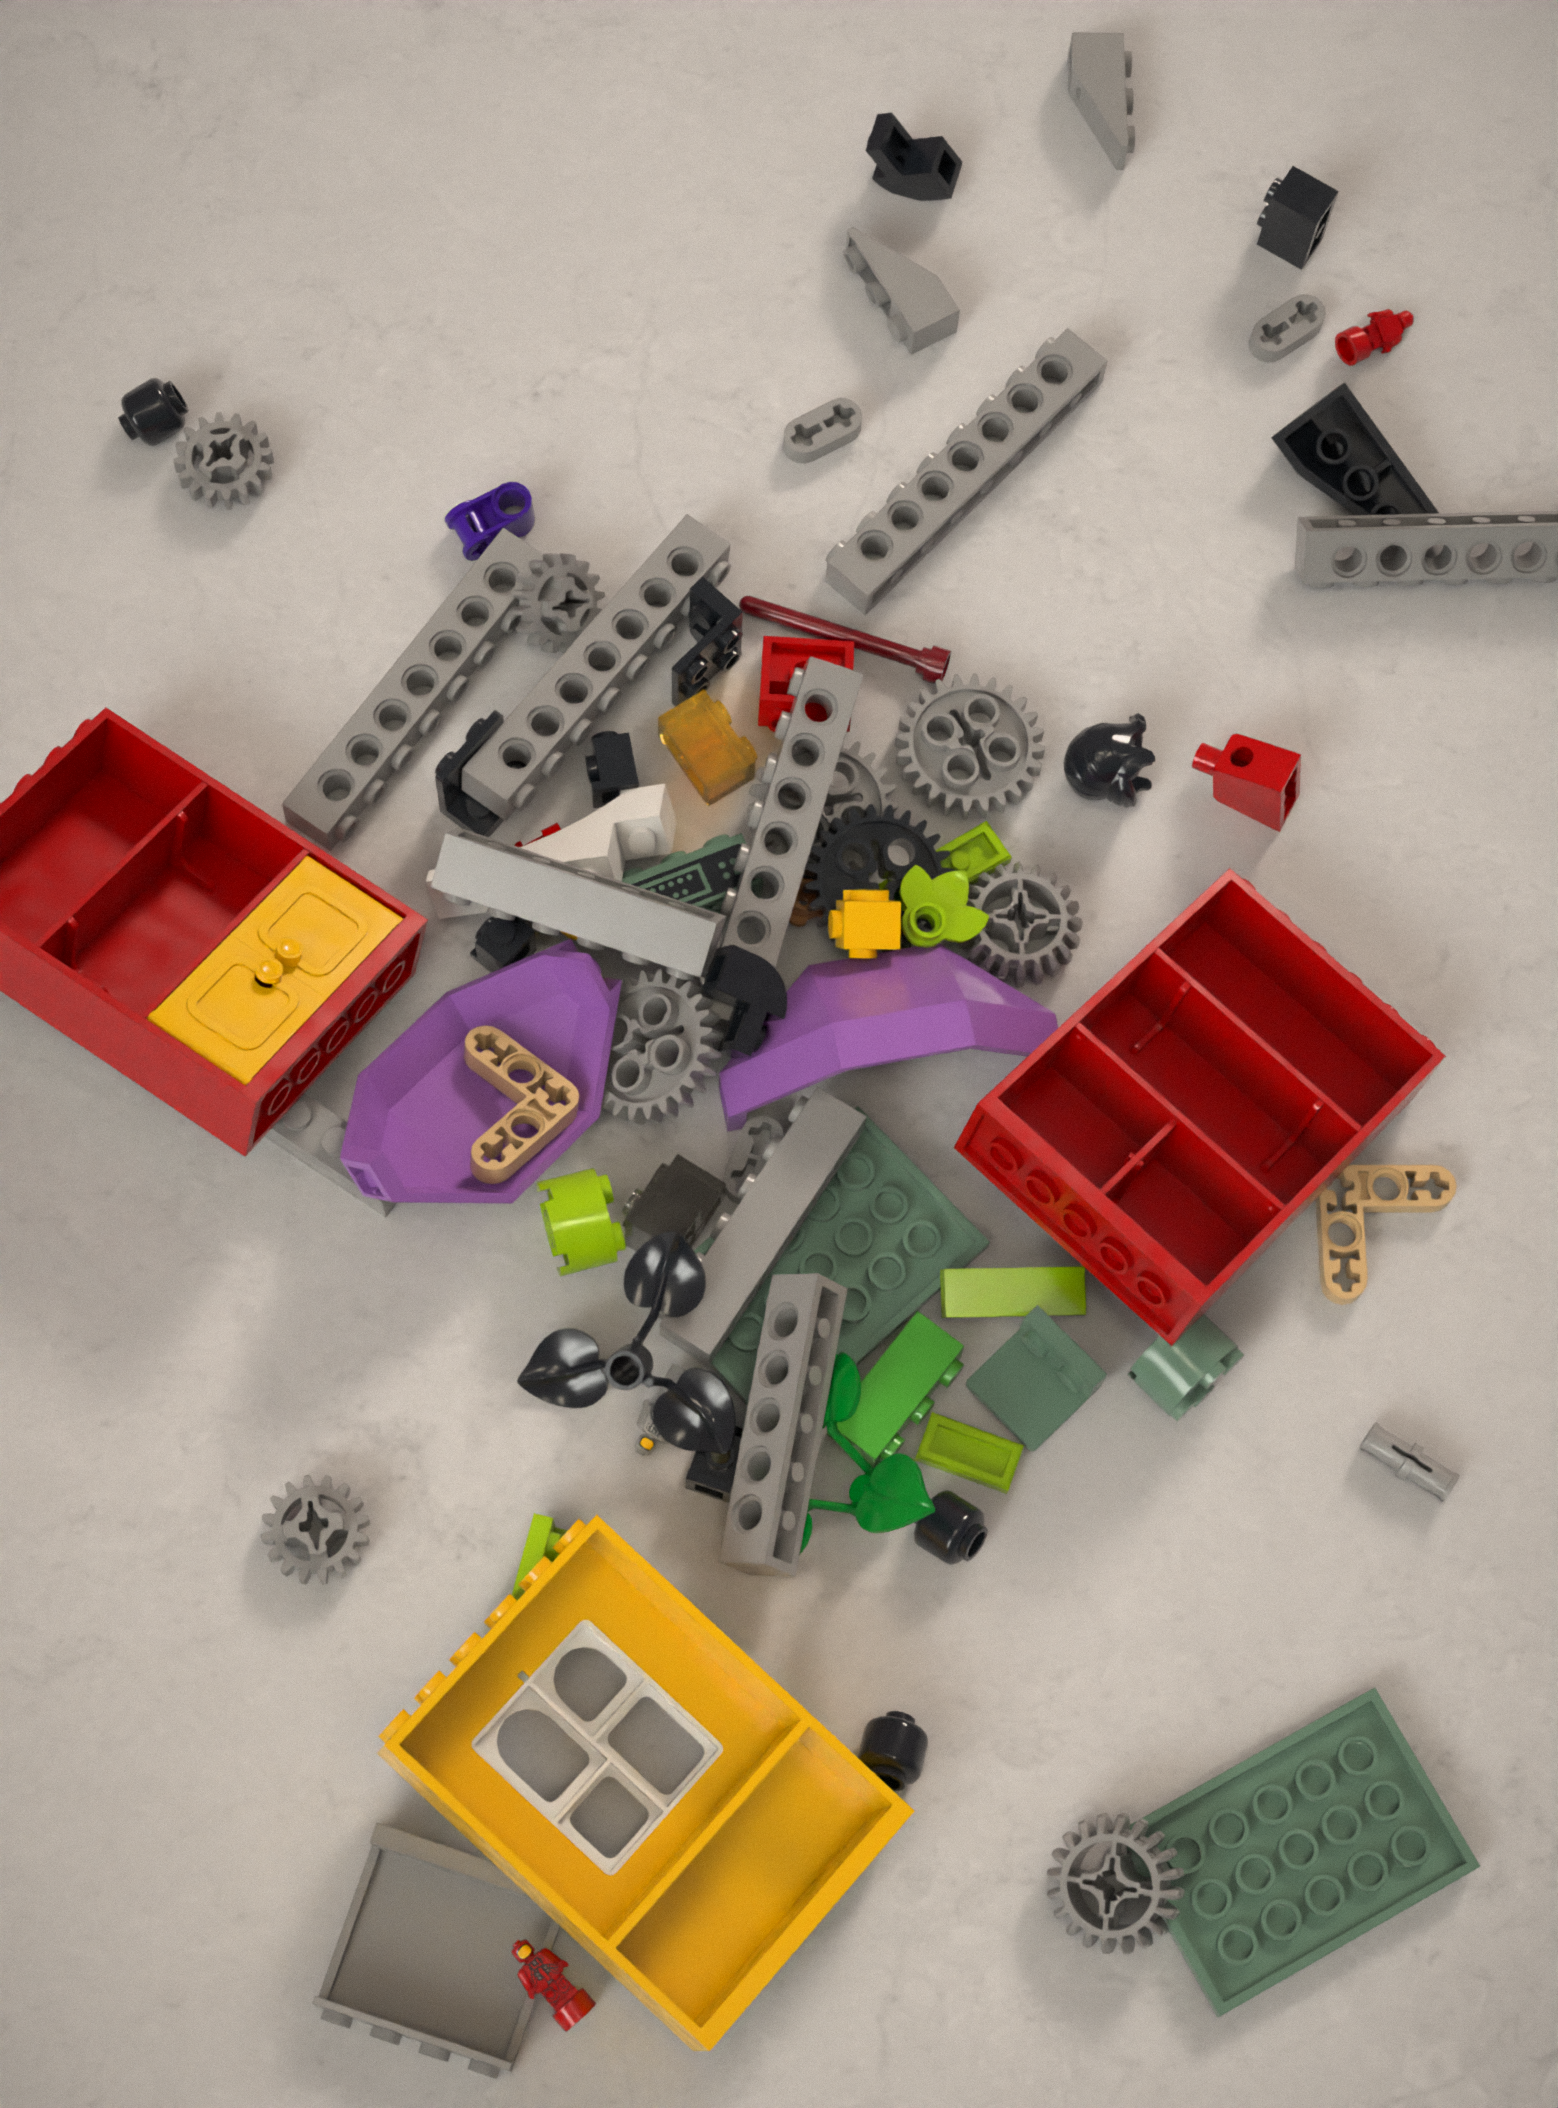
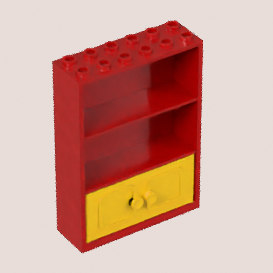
M106 707L92 720H84L75 731L71 740L63 747H55L46 757L44 764L33 775H24L15 786L13 793L0 803V991L245 1157L415 975L428 923L427 918Z

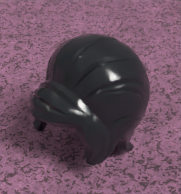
M1139 713L1130 716V723H1098L1085 728L1073 738L1067 747L1063 766L1066 780L1076 794L1088 800L1108 799L1109 802H1113L1115 805L1128 808L1135 806L1138 792L1149 791L1152 788V782L1149 779L1138 776L1142 768L1150 766L1156 761L1153 752L1142 747V734L1147 726L1144 716Z

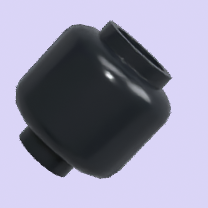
M151 378L122 397L121 406L124 414L119 416L118 419L131 440L140 437L146 444L154 446L184 428V414L188 413L189 409L182 395L170 380L164 383L158 378Z
M948 1490L942 1491L931 1499L935 1512L914 1522L916 1524L914 1529L915 1543L949 1565L959 1563L962 1560L968 1562L976 1556L987 1537L988 1529L984 1527V1514L980 1509Z
M890 1711L886 1713V1716L873 1718L866 1724L857 1758L893 1791H900L906 1785L913 1784L919 1779L928 1747V1738L924 1730L915 1724V1719L911 1715L900 1711Z

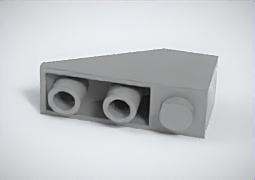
M1072 32L1067 56L1069 96L1116 170H1123L1126 154L1133 153L1135 147V127L1127 126V115H1132L1134 103L1133 88H1126V78H1130L1132 72V52L1124 51V33Z
M854 227L847 229L846 246L843 250L845 263L853 274L858 273L864 281L865 291L871 304L875 308L880 307L886 315L889 331L895 341L898 343L903 342L912 355L957 332L960 309L936 274Z

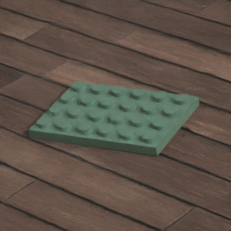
M859 1106L855 1109L867 1116L863 1133L709 1365L747 1406L772 1275L818 1273L848 1288L836 1354L840 1352L848 1354L852 1357L856 1366H858L941 1290V1269L966 1268L989 1247L990 1241ZM711 1237L707 1238L694 1250L695 1254L700 1252L706 1255L715 1240Z
M1375 1687L1141 1818L1148 1821L1146 1838H1149L1157 1831H1162L1165 1834L1164 1840L1157 1846L1161 1852L1169 1848L1177 1850V1855L1166 1862L1169 1869L1183 1868L1184 1875L1178 1879L1171 1880V1886L1184 1889L1185 1894L1183 1898L1178 1900L1168 1899V1902L1176 1906L1180 1911L1179 1916L1173 1920L1162 1918L1166 1922L1169 1933L1217 2018L1481 1867ZM1136 1822L1130 1824V1830H1132ZM1128 1847L1127 1851L1132 1852L1131 1861L1134 1870L1139 1875L1151 1878L1150 1871L1144 1860L1137 1852Z

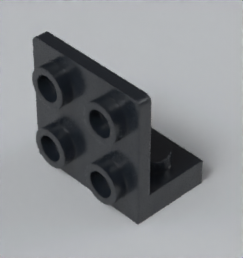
M701 577L690 588L689 628L691 635L698 643L672 667V704L678 709L688 700L692 703L699 700L709 688L710 680L720 670L723 672L729 671L742 655L743 612L704 577Z
M496 710L486 720L484 718L478 719L467 732L466 742L456 753L453 751L447 753L435 770L440 812L462 829L486 837H490L504 820L462 790V768L504 722L503 715ZM511 761L506 764L513 769H521L527 766L520 761Z

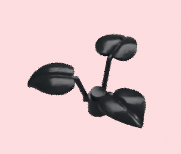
M675 1230L667 1231L654 1236L644 1243L633 1255L625 1270L624 1290L626 1298L637 1307H651L647 1319L636 1337L633 1338L632 1343L621 1347L609 1359L599 1360V1346L593 1337L574 1328L559 1329L545 1337L538 1345L529 1363L518 1377L517 1383L540 1400L566 1408H584L595 1404L606 1394L608 1381L615 1388L625 1391L632 1390L641 1383L648 1388L652 1386L665 1387L668 1391L658 1397L653 1410L654 1422L659 1434L670 1444L684 1450L726 1454L733 1442L736 1416L732 1397L723 1381L712 1372L698 1367L686 1370L680 1376L677 1383L669 1378L653 1376L651 1374L654 1364L653 1357L649 1350L643 1346L644 1340L656 1322L660 1311L671 1317L684 1316L699 1305L706 1290V1274L701 1261L682 1233Z

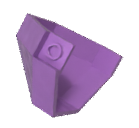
M570 938L446 992L357 1076L340 1159L361 1194L366 1197L389 1202L512 1204L600 1117L622 980L602 977L601 968L590 954L579 953ZM485 1025L495 1027L504 1032L569 1080L579 1093L578 1112L574 1121L511 1177L497 1184L483 1183L472 1174L470 1169L471 1149L475 1141L512 1110L517 1103L471 1070L465 1063L464 1046L466 1035L470 1030ZM477 1047V1051L481 1053L483 1049ZM490 1047L488 1050L494 1053V1048ZM523 1069L514 1070L508 1075L511 1080L517 1083H527L534 1078L531 1072ZM549 1100V1105L553 1106L556 1104ZM561 1100L557 1103H561L565 1106L566 1101ZM523 1123L513 1127L512 1132L520 1138H531L538 1133V1130L530 1124ZM501 1153L493 1159L501 1162ZM484 1156V1161L486 1163L492 1160Z
M940 943L929 948L915 946L877 953V958H846L808 965L786 992L787 1010L785 1018L771 1022L764 1021L763 1025L766 1026V1034L759 1049L756 1052H752L750 1057L731 1058L719 1072L718 1088L727 1132L742 1129L747 1122L748 1112L849 1070L968 1049L1028 1057L1058 1029L1056 1015Z

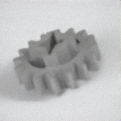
M216 412L215 422L210 424L205 418H198L200 429L195 431L192 428L186 427L184 433L187 442L181 441L175 444L179 457L173 460L176 473H180L178 475L180 486L182 489L189 488L191 499L194 501L199 500L204 495L208 508H213L218 500H223L226 509L230 510L233 506V499L239 498L245 505L249 504L248 493L251 490L257 494L264 492L260 479H272L270 464L274 463L272 449L268 448V436L266 433L258 434L257 424L253 420L242 426L240 414L237 413L233 415L230 422L224 421L221 412ZM249 450L254 454L251 467L247 464ZM197 455L201 457V462L199 463L200 470L198 472L194 468Z
M546 553L543 555V560L529 561L531 574H518L517 577L523 584L521 590H512L511 592L513 597L519 599V606L511 609V615L521 616L522 621L518 624L516 630L520 633L529 634L527 644L539 646L543 652L564 653L594 620L595 616L602 611L601 608L597 607V601L605 597V592L595 591L594 586L600 580L599 574L587 573L590 566L589 562L576 560V555Z
M305 1475L303 1488L297 1490L292 1483L287 1482L285 1487L288 1496L284 1500L274 1495L270 1498L276 1512L275 1514L266 1513L262 1515V1521L264 1524L272 1527V1530L261 1534V1540L267 1545L275 1544V1547L269 1551L267 1556L271 1563L282 1559L285 1560L280 1570L285 1577L291 1575L296 1569L299 1570L301 1584L306 1585L311 1574H317L322 1585L328 1583V1572L335 1570L340 1577L344 1578L347 1574L343 1564L347 1560L356 1564L361 1562V1557L355 1548L356 1546H369L370 1540L367 1535L359 1532V1529L369 1526L370 1520L368 1515H356L364 1506V1503L360 1497L347 1500L351 1491L347 1483H343L337 1490H334L330 1476L325 1475L321 1485L314 1486L310 1475ZM321 1499L334 1502L345 1513H331L322 1507ZM301 1503L302 1508L295 1518L285 1521L292 1509ZM313 1511L322 1526L325 1527L320 1532L321 1538L318 1539L319 1549H317L314 1540L311 1539L307 1532L311 1530ZM347 1538L342 1548L330 1557V1550L338 1539ZM286 1546H291V1548L302 1547L309 1552L311 1561L296 1557Z

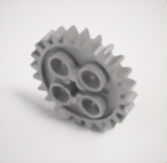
M974 673L970 684L963 685L959 675L955 674L952 687L947 688L938 679L935 682L934 695L922 688L919 693L920 704L909 701L906 710L909 717H900L898 729L903 733L896 734L895 746L902 749L897 752L896 764L907 765L903 769V781L916 779L912 791L914 796L920 795L925 791L929 793L927 807L934 806L940 800L944 802V815L946 816L956 806L960 807L963 819L967 820L970 808H977L981 818L985 819L988 806L993 805L1002 814L1005 811L1006 798L1015 804H1019L1022 796L1020 789L1032 790L1034 779L1031 776H1039L1042 763L1038 759H1042L1045 752V746L1038 744V742L1042 741L1044 729L1033 727L1038 717L1036 711L1023 713L1027 703L1026 697L1019 698L1014 702L1010 699L1013 686L1009 685L1001 692L996 691V678L994 677L988 681L985 687L980 686L978 675ZM983 713L991 721L983 724L977 723L970 718V715ZM949 714H957L959 720L961 721V725L959 726L954 717ZM938 730L945 732L950 738L941 742L932 739L928 734ZM963 737H965L964 739L968 745L962 746ZM978 746L977 754L975 756L973 748ZM995 751H1003L1011 757V760L998 762L990 754ZM980 766L983 772L990 777L989 780H985L979 771ZM954 769H963L971 777L966 780H956L949 772Z
M859 741L855 742L849 750L843 748L842 745L835 771L846 776L849 787L838 789L830 784L824 806H834L827 816L824 810L822 811L816 831L817 835L821 830L834 835L830 822L835 817L841 820V817L847 815V812L852 808L858 812L862 819L864 818L865 809L869 804H873L877 816H881L888 805H892L894 812L899 807V803L886 800V797L891 795L896 788L895 784L881 783L882 778L888 771L887 767L873 770L871 764L876 754L873 752L861 758L858 755L861 744ZM797 746V750L795 748L791 749L792 758L797 764L801 766L813 765L814 757L809 749L803 746ZM772 752L769 754L775 757L777 756V754ZM759 767L755 774L759 781L764 767ZM762 782L763 784H752L749 789V794L763 801L768 785ZM784 790L778 792V801L783 808L791 811L800 808V800L790 799L786 796ZM854 795H859L862 798L860 802L839 803ZM754 802L749 804L747 813H750ZM768 834L765 836V846L772 845L775 849L773 854L782 855L787 852V843L783 837L778 834ZM871 840L870 846L874 853V859L877 861L879 851L875 846H878L875 840ZM820 842L812 844V846L824 848ZM854 850L842 852V860L847 868L849 866L853 870H861L863 868V859L858 852ZM809 856L807 864H817V861ZM803 874V878L809 879L810 876Z
M658 969L655 975L641 971L639 982L628 976L624 978L625 991H620L601 1108L613 1112V1115L626 1121L631 1120L640 1125H644L646 1120L661 1124L663 1114L672 1118L678 1117V1103L689 1108L694 1106L691 1097L693 1090L704 1094L707 1092L701 1079L704 1075L716 1076V1071L708 1066L710 1059L722 1057V1053L713 1049L712 1043L719 1041L724 1035L711 1028L721 1017L719 1014L709 1010L714 1001L700 993L701 986L689 980L674 977L661 969ZM679 1053L678 1059H677L676 1062L674 1063L675 1058H676L677 1054Z

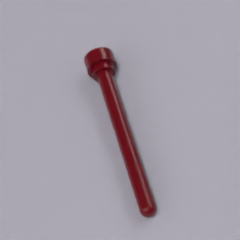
M744 596L739 602V608L743 613L823 639L854 641L855 649L916 668L915 673L923 675L922 679L935 684L938 679L943 682L948 669L952 651L933 645L932 649L923 647L921 651L752 596Z

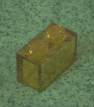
M702 690L658 717V737L709 807L754 780L757 754L745 736L739 738L730 726L732 724L731 717L722 702L719 700L713 702L707 692Z

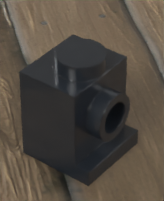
M603 731L591 737L593 755L585 756L589 783L591 784L593 808L603 807L620 795V790L639 787L629 732L618 734L615 731Z
M490 917L477 931L475 936L477 940L475 942L476 947L470 952V956L492 973L533 955L537 951L535 931L518 917H515V920Z
M735 1427L733 1442L728 1451L730 1458L727 1462L723 1464L714 1462L711 1458L712 1452H695L691 1467L686 1476V1489L727 1503L730 1502V1492L735 1476L739 1444L743 1433L742 1428Z

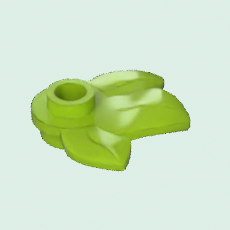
M915 865L906 873L901 881L900 897L906 909L902 916L901 927L908 941L918 947L929 948L936 946L942 940L963 943L971 940L982 931L988 922L989 915L975 907L966 906L969 894L967 872L964 870L946 872L932 880L921 867ZM917 920H928L932 930L930 932L921 931L917 926Z

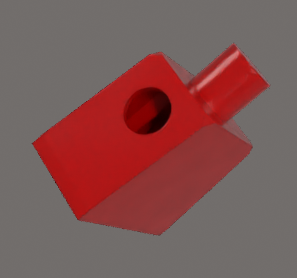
M1237 733L1231 735L1224 750L1201 743L1194 756L1192 768L1213 776V797L1218 802L1278 832L1281 831L1300 795L1301 754Z

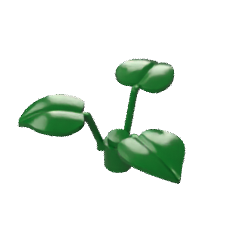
M840 1352L835 1356L822 1429L827 1426L829 1435L865 1474L858 1476L852 1482L849 1489V1497L852 1501L850 1504L809 1499L800 1554L808 1545L812 1533V1518L808 1512L813 1509L849 1513L856 1517L862 1529L876 1534L903 1528L935 1512L934 1504L926 1491L922 1472L914 1459L906 1454H893L883 1459L874 1468L838 1430L837 1422H844L855 1414L861 1396V1380L857 1366L852 1357L844 1352Z

